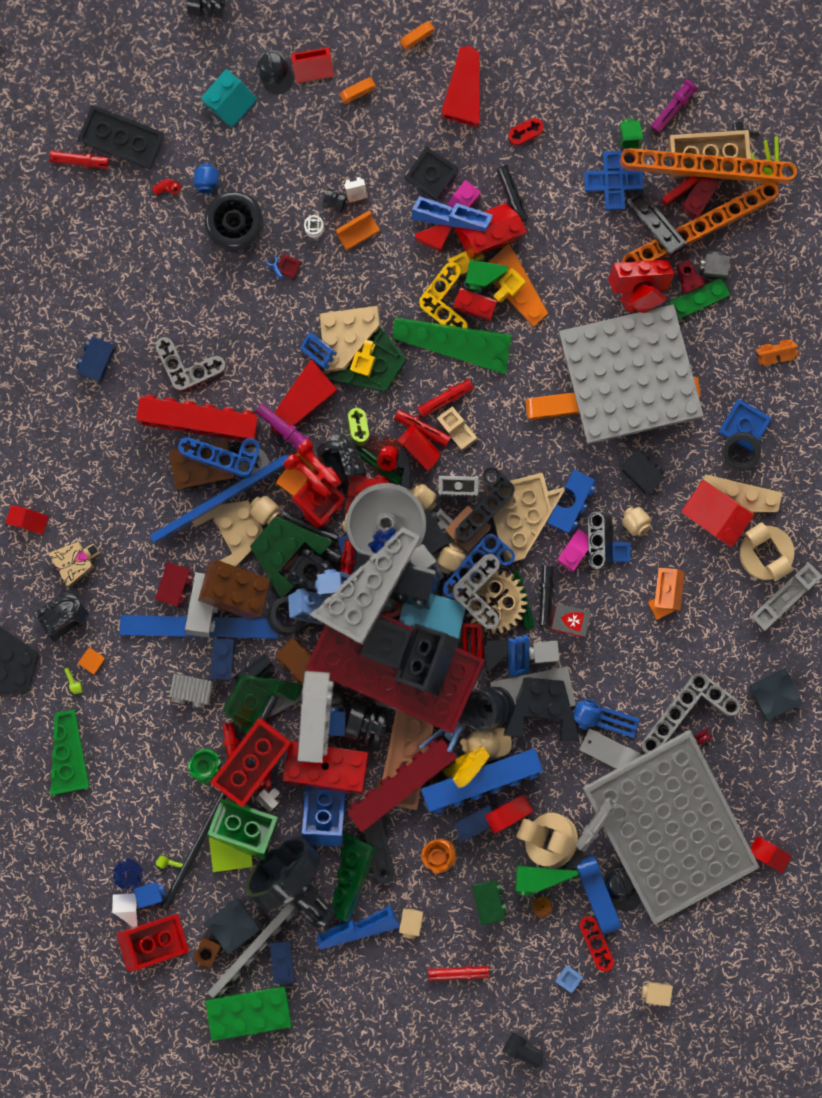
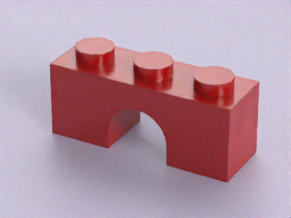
M668 259L614 263L608 281L614 294L632 293L634 287L642 281H646L648 286L655 287L658 291L668 290L674 276V271Z

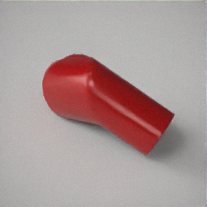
M165 179L152 187V190L156 196L164 191L178 194L181 191V185L177 181Z

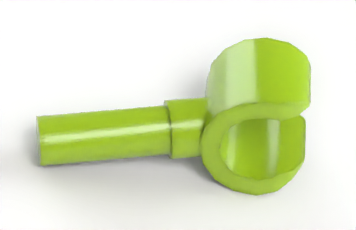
M65 668L64 671L69 680L70 691L73 694L82 693L81 682L74 683L69 668Z
M160 856L156 861V865L162 869H165L167 864L177 868H181L183 865L165 856Z

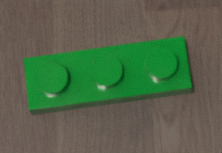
M721 277L668 302V305L674 304L679 320L729 297L730 294Z

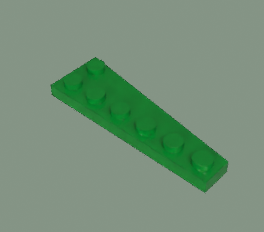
M395 318L393 339L503 374L507 373L512 338L510 334Z

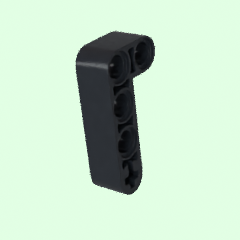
M494 467L485 469L482 475V483L491 493L455 530V539L460 543L469 542L514 495V485ZM486 474H495L496 481H487ZM508 487L511 492L510 495H502L500 488ZM494 501L497 508L494 510L488 509L486 502ZM480 515L483 518V522L476 524L473 522L472 517ZM468 525H470L471 528L468 530V533H467V536H468V537H466L465 535H464L463 537H461V536H460V533H461L460 529H461L462 531H464V530H466V528L468 527Z

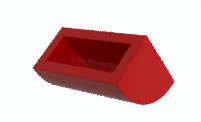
M329 47L291 54L296 83L334 77Z
M414 424L397 440L419 465L427 471L433 467L440 456V451Z

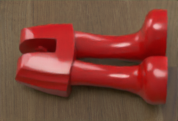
M307 439L299 445L297 453L305 458L319 474H315L297 454L289 456L283 463V467L286 470L295 469L300 471L310 480L312 489L328 498L332 491L322 480L326 478L336 488L341 484V481L331 467L327 468L317 459L313 452V443Z

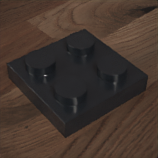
M426 146L404 177V180L437 201L459 168Z
M377 619L363 644L360 656L399 669L411 630Z

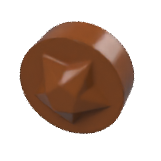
M538 897L532 903L533 912L537 917L544 918L552 913L553 906L549 898Z

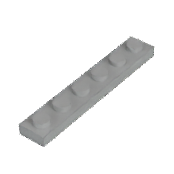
M292 903L286 905L207 992L212 998L216 995L220 997L228 989L225 986L228 981L234 982L241 974L239 969L243 965L247 967L255 959L252 955L257 950L261 952L267 946L268 942L266 940L270 935L275 937L282 929L279 925L284 920L288 922L296 914L293 911L295 907Z

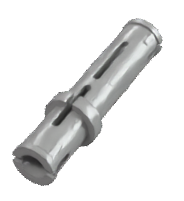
M607 798L590 824L585 826L583 834L575 843L578 849L582 850L583 848V851H586L591 842L599 836L600 829L617 807V803L614 800Z

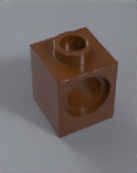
M203 937L193 958V961H196L195 965L203 969H207V967L212 968L222 945ZM203 949H209L212 952L211 959L206 960L202 957L201 952Z

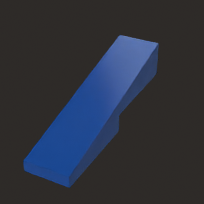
M420 196L412 209L411 220L484 232H486L493 219L491 214L458 203L453 208Z
M388 906L357 923H354L351 918L350 922H342L316 936L317 943L321 950L396 929L400 925L392 907Z

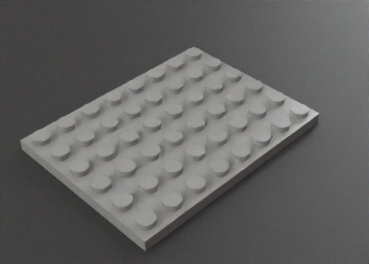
M690 730L583 787L596 813L607 798L617 803V807L611 813L603 828L654 925L760 868Z

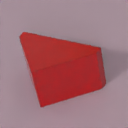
M438 225L415 233V240L441 253L453 227Z
M11 505L5 524L43 535L49 516L27 508Z
M756 836L750 847L756 859L780 873H783L792 857L779 847Z

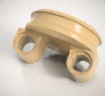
M761 522L744 533L746 537L740 546V560L750 575L762 580L774 579L776 582L793 571L791 565L794 560V546L790 537L783 530L773 526H765ZM770 539L781 557L764 567L753 549Z
M557 813L543 814L534 822L523 818L516 835L517 838L525 841L526 850L531 860L546 868H557L567 863L576 850L575 843L578 841L577 830L572 821ZM553 829L554 833L547 848L550 851L544 850L542 848L549 830Z

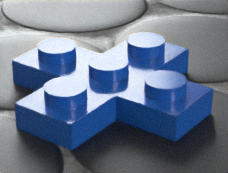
M603 151V171H584L585 192H604L605 211L625 210L624 191L644 189L643 172L623 170L621 167L620 158L623 151Z

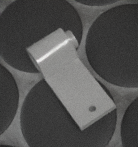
M590 728L579 748L580 751L615 769L642 756L641 753L623 746Z

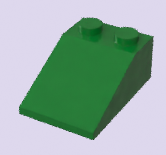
M221 798L207 836L243 853L265 860L278 826V817L246 806L241 807L235 802Z
M516 865L515 891H519V895L531 896L532 892H539L577 876L578 871L576 869L567 870L562 868Z

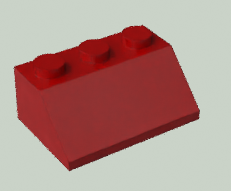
M506 203L484 211L493 215V219L486 232L454 227L470 260L521 239L527 232L519 214Z

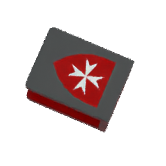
M557 604L551 630L585 638L591 611Z

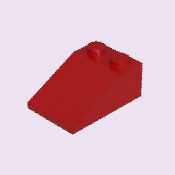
M704 479L681 510V513L730 547L734 546L754 517V513Z
M178 913L116 932L127 971H136L189 952Z

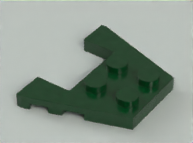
M380 327L371 336L374 339L373 344H375L371 356L376 359L370 377L351 372L347 369L331 371L326 377L330 381L386 393L407 362V359Z
M275 516L250 547L278 595L282 598L295 585L280 570L304 542L319 555H322L333 541Z
M241 675L222 710L247 735L260 718L271 695L275 696L276 693H279L295 702L303 685L296 682Z

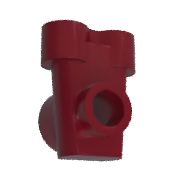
M689 260L676 265L678 277L683 284L681 288L684 294L706 285L703 277H699ZM684 268L690 269L691 273H684Z

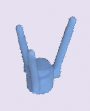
M458 722L453 734L439 729L421 744L419 749H423L445 732V738L451 741L447 751H453L456 742L464 731L463 725Z

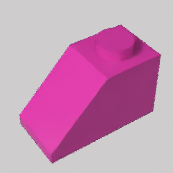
M465 180L452 196L447 206L454 208L455 204L458 203L472 208L481 197V192Z
M578 529L556 562L573 572L589 549L588 535Z

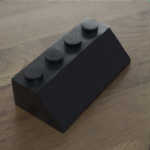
M360 549L354 573L361 566H364L375 553ZM408 563L389 598L400 604L407 603L418 609L430 610L438 590L436 571Z

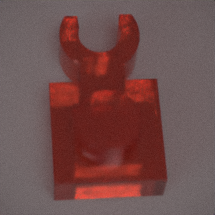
M375 435L369 436L370 439L375 440V445L366 446L370 451L378 449L379 453L384 446H392L398 452H400V447H402L396 439L384 436L383 441H380Z

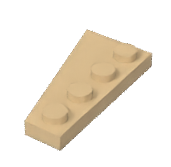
M706 474L704 476L705 481L753 513H777L779 510L782 492Z

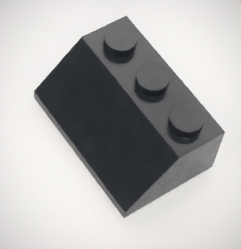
M415 623L395 681L439 696L459 639Z

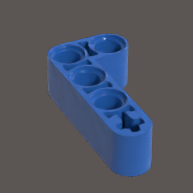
M186 437L180 440L178 449L184 458L245 478L253 472L260 446L255 439H246L238 455ZM188 443L194 450L199 446L197 456H195V451L189 449L185 452L182 446H187ZM248 444H253L256 447V451L248 453L245 447ZM209 450L212 456L209 459H204L201 457V452ZM227 456L231 459V462L225 466L219 460L221 457ZM241 463H247L250 469L247 472H242L238 466Z
M492 534L486 535L446 581L443 587L444 594L449 598H455L453 592L451 594L447 592L449 590L447 585H453L456 580H453L454 576L458 580L461 579L459 572L462 568L470 570L475 565L472 561V556L475 553H481L483 556L493 554L498 558L499 563L510 565L515 559L513 550L497 536ZM490 537L494 538L497 542L493 549H488L485 546L486 539ZM505 550L509 551L512 555L508 562H504L500 558L501 552ZM478 572L473 573L470 579L472 580ZM458 588V592H459L458 595H459L464 589Z
M591 855L583 858L576 866V869L602 934L605 935L622 928L595 856Z

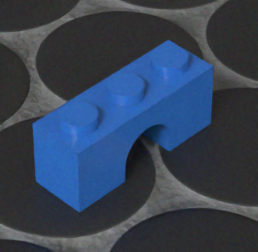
M573 470L564 489L574 495L575 503L570 508H562L556 505L547 525L566 534H569L570 530L574 532L579 522L576 518L579 513L583 514L587 503L584 501L587 495L592 496L596 488L593 485L595 479Z

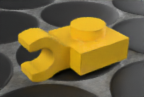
M466 251L448 259L449 263L455 262L461 266V276L467 273L470 259ZM480 255L472 260L481 261L484 259V256ZM454 266L452 269L454 271V274L457 275V272L455 271L456 266Z
M511 268L499 281L502 287L493 297L502 303L509 293L515 296L527 281L514 268Z
M366 340L362 353L356 351L350 371L370 377L376 359L371 356L375 348L374 342Z

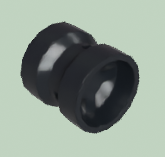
M328 188L322 207H331L336 212L341 213L347 194L342 192L338 194L333 189Z

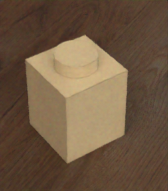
M403 908L399 933H403V937L414 939L415 936H419L423 911Z
M647 981V986L643 985L642 998H645L644 1001L646 1003L670 1006L673 986Z

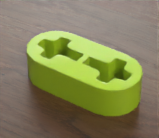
M354 408L348 414L350 436L356 445L362 446L369 439L366 414L362 409ZM354 415H358L360 418L359 424H356ZM358 430L361 431L363 439H359L357 436Z

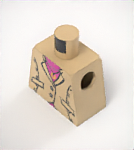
M76 542L48 554L66 585L71 587L94 568L90 559L100 553L94 543L84 549L81 543Z

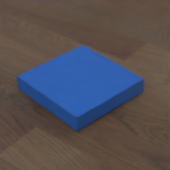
M737 399L718 433L728 439L735 433L747 432L754 435L759 441L772 418L742 400ZM740 440L735 442L750 452L754 450L753 446L747 441Z

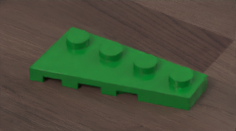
M76 710L55 713L50 795L90 788Z

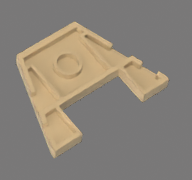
M248 500L222 504L192 522L197 527L214 518L232 552L231 555L220 561L236 567L252 551L250 545L263 531L261 524L250 514L252 507Z

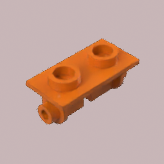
M783 340L780 344L773 346L772 344H765L760 346L759 349H755L757 354L761 356L758 357L759 365L763 364V366L777 363L776 356L778 355L781 362L798 357V351L794 349L798 348V345L791 340Z

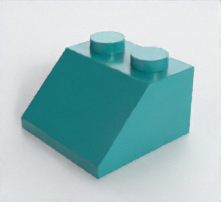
M225 69L201 97L203 105L233 128L255 103L257 98L242 81Z

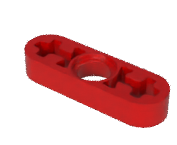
M583 917L580 920L579 927L595 965L600 971L607 972L612 969L614 960L600 927L594 917ZM585 920L594 922L592 930L593 932L598 930L599 934H594L587 938L586 935L590 934L587 928H583V925L586 924ZM592 939H601L602 946L600 949H593L591 947ZM606 949L607 953H603L604 958L610 959V962L607 963V968L599 965L601 962L600 955L595 957L594 953H600Z

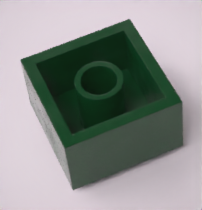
M495 879L472 884L481 925L505 920L504 915H508L505 902L500 900V895H503L501 883H496Z

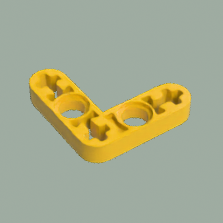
M450 262L443 267L423 293L419 304L425 312L443 325H447L452 320L453 315H455L456 318L453 320L457 323L463 322L462 327L468 328V322L442 301L462 274L461 266L455 262ZM454 266H456L455 271L457 272V275L452 274L449 277V280H452V282L449 284V282L441 276L444 274V276L447 277V275L450 272L448 268H453ZM438 281H443L446 285V289L443 292H438L435 288ZM431 297V302L435 306H437L438 303L441 304V306H439L435 310V313H432V310H434L432 306L425 307V298L429 299ZM441 309L449 311V317L446 320L439 318V311Z
M480 747L457 757L441 771L446 778L453 777L455 784L458 788H461L474 778L490 755L484 747Z

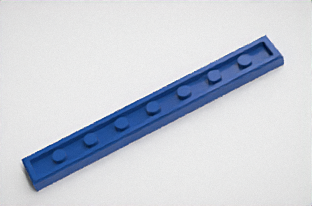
M288 456L280 457L154 532L150 536L155 544L284 468L283 463Z
M120 615V635L201 637L186 634L187 617ZM214 617L213 620H216L215 632H211L210 636L279 639V634L270 628L267 618L249 620L247 618Z

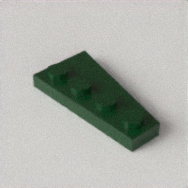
M344 832L343 839H345L344 849H341L340 853L342 862L341 868L337 871L339 881L338 887L334 889L332 906L335 908L334 916L344 922H350L377 847L349 832Z

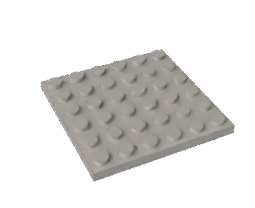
M674 304L651 309L646 313H634L559 331L587 445L703 418L704 415Z

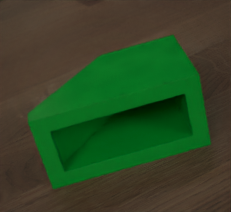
M625 119L623 122H620L619 138L621 150L641 147L643 134L640 121Z
M469 260L465 286L469 287V290L472 291L485 290L507 274L508 266Z

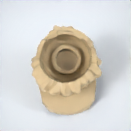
M496 728L487 731H473L467 739L462 738L460 745L465 753L484 747L490 755L486 761L492 762V760H500V757L507 755L511 751L512 740L511 737L504 736V728Z

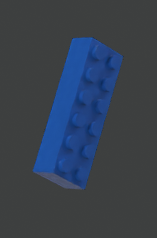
M533 748L481 767L474 778L461 788H458L453 778L421 790L429 812L433 811L434 814L445 811V806L452 804L453 807L465 804L464 799L471 797L473 801L484 797L482 793L490 790L492 794L501 791V786L509 784V787L520 784V779L527 777L528 780L540 777L539 772H542L543 769L536 750Z

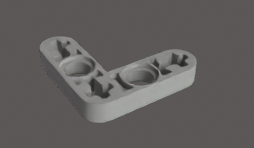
M162 337L156 342V350L172 385L178 391H185L225 371L226 364L220 356L211 357L185 369L171 339ZM161 343H170V346H168V350L170 354L172 352H174L175 354L167 356L164 349L160 350V347H162ZM176 359L179 363L178 367L173 370L169 369L167 365L169 360ZM216 360L218 363L222 362L220 370L213 368L210 370L212 374L208 375L204 365L208 364L209 368L214 365L213 362ZM198 368L204 370V376L201 379H196L193 375L194 371ZM181 369L183 370V372L179 373L181 378H186L183 387L180 384L176 385L178 382L176 375L171 376V374L177 373Z
M493 554L483 556L455 584L452 591L454 597L488 629H493L499 624V616L476 591L499 568V560ZM489 559L491 561L494 559L493 564L495 566L493 568L489 566L485 570L488 573L485 576L479 567L481 566L484 569L487 566L486 560ZM475 572L480 573L482 576L478 583H473L470 579L471 575ZM458 588H467L465 590L466 594L469 597L471 596V594H473L474 596L469 598L467 603L465 604L464 601H466L467 599L463 595L458 596ZM475 600L481 602V608L478 611H473L470 608L471 603ZM484 610L488 616L494 615L493 623H485L487 619L481 614Z

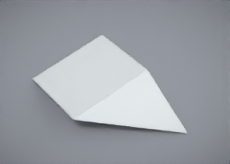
M135 893L113 895L112 913L133 927L137 926V900Z

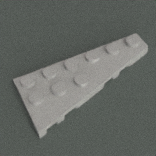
M402 527L385 543L381 550L351 575L310 616L363 644L422 537Z

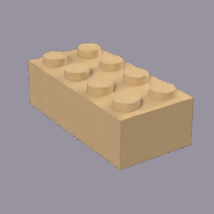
M749 130L670 135L668 139L669 152L751 159ZM669 159L671 167L674 165V163L672 160ZM683 162V165L686 168L689 169L693 167L692 162ZM706 162L703 164L706 170L713 169L711 163ZM723 165V169L726 172L733 171L731 165ZM742 167L743 171L749 174L751 167ZM670 174L671 179L691 177L686 175Z

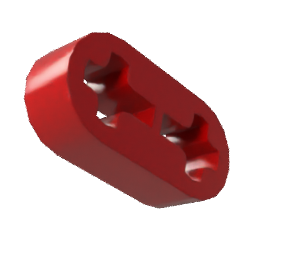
M531 118L513 127L508 137L510 143L519 146L538 137L543 132V122L538 118ZM532 123L539 125L537 132L535 130L527 131L531 128ZM514 132H517L518 134H520V133H522V132L525 133V134L521 135V137H520L521 140H519V141H518L517 138H515V139L512 138V137H514Z

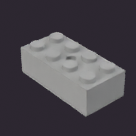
M305 671L298 761L322 763L323 755H327L333 682L329 681L330 673Z

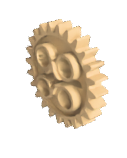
M498 569L476 591L479 596L483 595L486 598V603L490 605L494 602L493 598L499 597L506 589L509 590L505 596L498 600V604L491 607L499 613V624L492 629V634L497 632V628L500 633L504 632V627L508 631L511 630V624L514 626L518 625L516 619H523L520 612H527L522 607L528 604L527 601H523V597H526L527 594L521 593L525 586L518 587L520 579L513 581L514 574L507 577L506 570L500 575ZM478 577L473 578L475 583H478L481 580ZM494 582L500 584L501 589L498 593L492 589ZM507 597H511L514 601L511 608L505 604ZM475 600L471 603L470 608L473 611H478L481 605L478 603V600ZM469 612V613L467 614V617L473 616V615ZM481 613L487 619L486 624L494 622L486 613ZM475 617L471 621V623L479 622ZM485 627L484 632H488L489 629Z

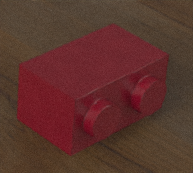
M700 177L680 211L693 219L700 217L720 183L709 177Z
M167 562L155 600L179 608L180 604L184 605L187 594L184 593L186 586L191 585L194 576L191 574L192 570Z

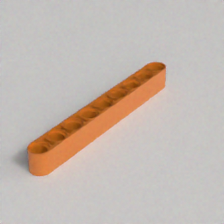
M632 148L624 150L620 158V165L623 169L640 172L778 184L791 183L797 174V168L793 163ZM632 156L634 158V162L627 163L625 162L624 157ZM644 158H652L654 164L647 165L644 162ZM665 159H670L673 161L674 165L668 167L664 164L663 161ZM690 161L693 167L688 169L683 165V162ZM706 162L711 163L713 169L706 170L703 164ZM723 165H731L733 171L726 172L723 169ZM742 167H751L752 173H745ZM767 167L771 169L772 174L765 175L762 169ZM782 170H789L792 176L785 177L782 174Z
M764 183L675 230L687 236L685 242L689 245L771 203L778 195V186L775 183ZM764 189H771L773 196L765 195ZM747 198H754L756 200V204L749 205L747 203ZM735 206L738 208L739 213L732 214L729 208ZM714 215L720 216L722 222H721V223H715V222H713L712 216H714ZM701 224L704 227V231L698 232L694 226ZM655 239L626 254L622 262L626 260L634 262L660 260L669 254L661 249L659 242ZM644 251H650L653 257L651 259H646L643 257L642 253Z
M693 377L698 397L700 398L699 378ZM574 393L525 399L528 420L579 414Z

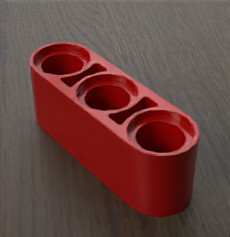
M525 794L488 813L485 815V818L495 834L534 811Z

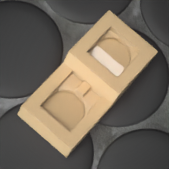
M453 406L437 418L462 452L478 440Z

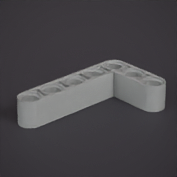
M695 674L688 680L641 743L642 751L645 754L650 752L645 747L646 742L649 740L655 742L656 748L664 744L700 696L727 716L739 713L741 708L740 702L706 675ZM696 677L703 679L704 685L702 688L695 687L694 679ZM712 689L718 690L720 694L718 700L710 698V691ZM684 693H689L692 697V701L689 704H685L682 701ZM728 701L733 702L736 706L732 713L726 710V703ZM672 709H677L680 712V717L677 720H673L670 717ZM661 724L666 725L668 728L665 736H661L658 733V727Z

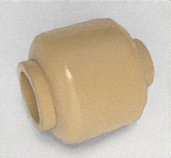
M424 484L412 487L410 491L419 499L424 511L428 509L431 512L437 504L435 502V492Z
M268 496L256 497L250 504L252 506L250 514L261 525L269 524L275 516L279 517L280 515L278 513L279 506Z
M630 507L623 513L622 524L631 535L643 536L650 530L651 518L641 507L634 509Z
M455 544L444 546L437 558L441 571L449 575L455 572L466 559V555L463 553L464 549Z

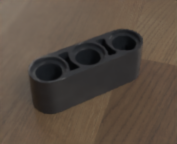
M593 512L588 518L589 564L594 569L608 570L613 565V522L609 514ZM602 517V524L599 526L598 520ZM602 536L603 542L599 545V538ZM602 556V557H603V563L600 565V564H599V559H600V557Z

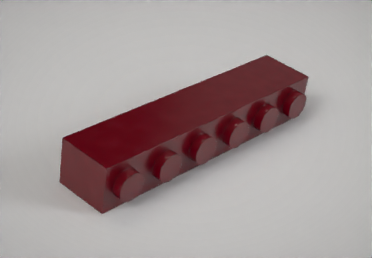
M437 738L427 745L429 749L426 752L422 753L419 751L412 757V763L408 766L405 763L395 770L398 774L392 778L387 776L380 782L382 785L376 791L372 788L364 794L366 799L361 803L357 800L348 807L350 811L347 814L361 832L457 758L452 751H447L448 745L443 739L440 741Z

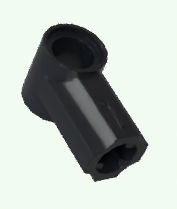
M263 654L250 666H246L238 672L234 679L238 682L241 675L264 677L275 666Z
M512 1032L502 1050L537 1069L545 1053L528 1044L527 1040Z

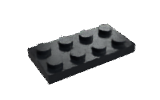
M91 105L77 141L151 170L165 134L154 128Z

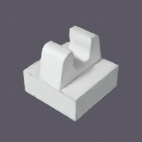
M357 177V181L354 182L346 180L345 189L349 203L368 198L364 179Z
M274 788L271 792L267 793L264 789L256 797V800L270 813L278 804L275 799L279 796L280 792Z

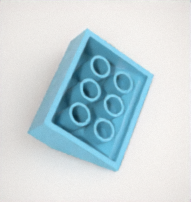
M435 595L430 610L418 609L411 604L404 603L399 622L413 628L416 623L459 639L466 608L457 600Z

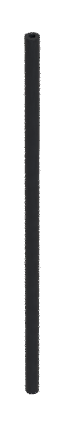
M271 695L260 716L266 722L279 699ZM220 792L161 905V908L168 911L208 834L221 798H227V795L223 792Z

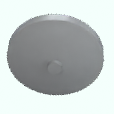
M391 483L372 485L360 492L352 501L346 517V529L349 540L358 552L362 549L376 554L402 527L422 537L417 546L419 547L426 531V515L419 499L408 489Z

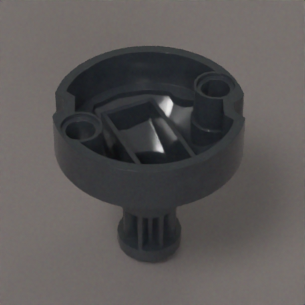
M302 837L289 839L283 842L276 850L270 851L265 860L262 859L248 878L246 892L264 910H271L292 903L297 910L302 911L310 919V923L314 928L323 927L335 914V908L319 895V891L312 884L319 866L320 856Z

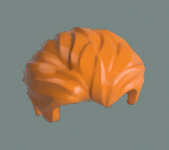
M439 838L431 840L424 846L421 852V859L424 867L431 869L435 874L447 871L454 865L456 851L450 841Z

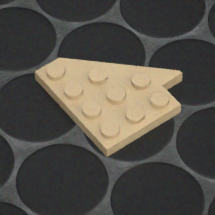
M543 473L510 481L515 488L514 495L493 517L498 538L510 547L515 554L513 562L525 559L565 491L564 488L547 491ZM485 487L488 496L491 491ZM508 487L500 488L502 495H510L511 492ZM489 501L491 510L496 509V503ZM507 550L502 552L504 562H508L512 557L511 553Z

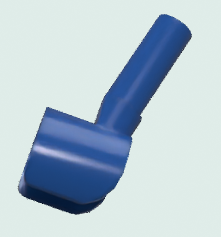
M274 256L275 263L270 264L268 259H266L268 267L275 271L278 279H283L278 267L277 257Z

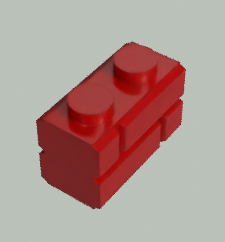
M460 288L453 310L478 319L482 318V320L490 323L497 301Z

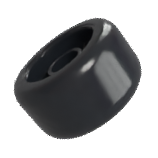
M230 191L218 195L210 202L205 212L204 225L209 239L216 247L226 252L240 253L249 250L260 240L264 230V218L260 206L252 197L242 192ZM232 220H238L240 221V225L236 228L230 227V222Z

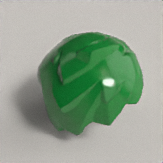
M201 749L189 761L188 770L193 778L205 785L212 781L220 771L222 761L214 751Z

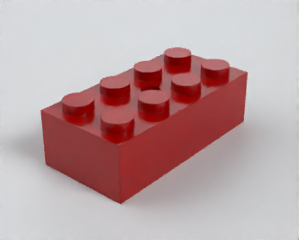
M260 717L210 783L243 807L292 741ZM253 757L256 760L254 765L248 763L249 758Z
M292 741L288 746L283 774V782L285 784L364 795L370 757L368 752L328 747L327 755H323L322 763L298 761L299 742ZM325 764H329L328 770H323L322 767Z

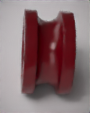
M708 728L694 736L698 745L713 737L712 734L708 733Z

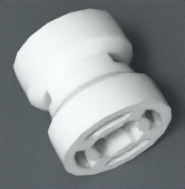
M316 215L306 218L304 222L306 234L311 238L320 237L324 232L322 219Z

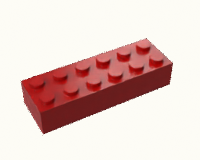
M148 394L145 397L139 398L136 421L142 426L242 442L249 438L257 441L260 419L253 411L243 410V413H239L230 407H224L223 410H220L215 405L204 404V407L192 401H184L183 404L176 402L177 400L173 398H165L164 401L157 399V396Z

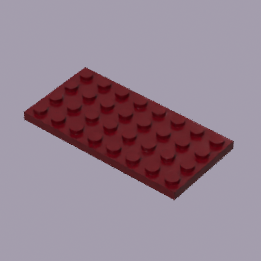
M382 613L377 618L411 630V634L414 629ZM327 624L324 625L306 669L313 672L330 673L329 679L453 734L483 666L484 659L456 648L440 694L436 696L395 681L398 669L360 656L363 644Z

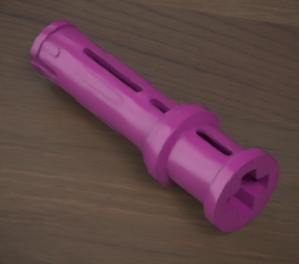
M685 79L684 85L678 92L673 94V100L650 127L660 134L682 106H686L691 96L697 93L699 89L691 81Z
M261 403L258 406L259 408L255 410L256 414L283 435L284 441H289L296 448L305 440L310 439L308 436L304 437L296 430L297 427L289 426L266 407L264 403Z

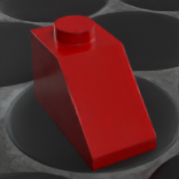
M638 283L632 293H623L619 301L625 305L624 309L634 314L635 312L646 313L663 303L667 297L655 287Z

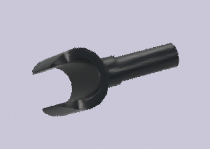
M734 122L732 124V131L749 130V134L759 136L760 131L743 128V122Z

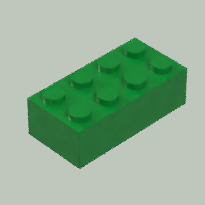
M286 985L205 1000L212 1041L289 1028L293 1025Z

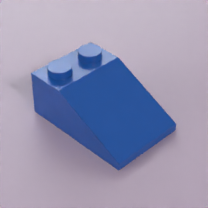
M306 787L302 838L310 845L342 847L345 809L344 792Z

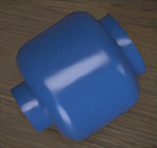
M204 163L201 164V167L194 170L193 185L198 192L211 194L219 187V171L212 164Z
M584 699L577 703L573 712L577 727L587 730L588 727H595L601 715V709L598 707L599 704L597 702Z

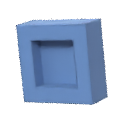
M566 965L555 982L572 993L583 976Z

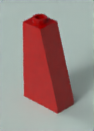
M460 46L441 111V118L479 128V52L471 46H465V48Z
M310 360L274 413L289 426L293 425L296 427L337 393V389L314 361ZM270 426V428L274 431L276 435L280 433L274 427Z

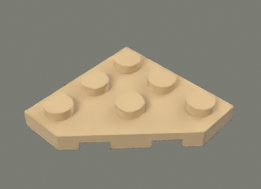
M378 306L320 314L322 341L337 352L336 356H332L333 362L328 364L330 366L329 369H324L325 372L345 370L354 358L356 351L360 352L365 341L374 332H377L380 328Z

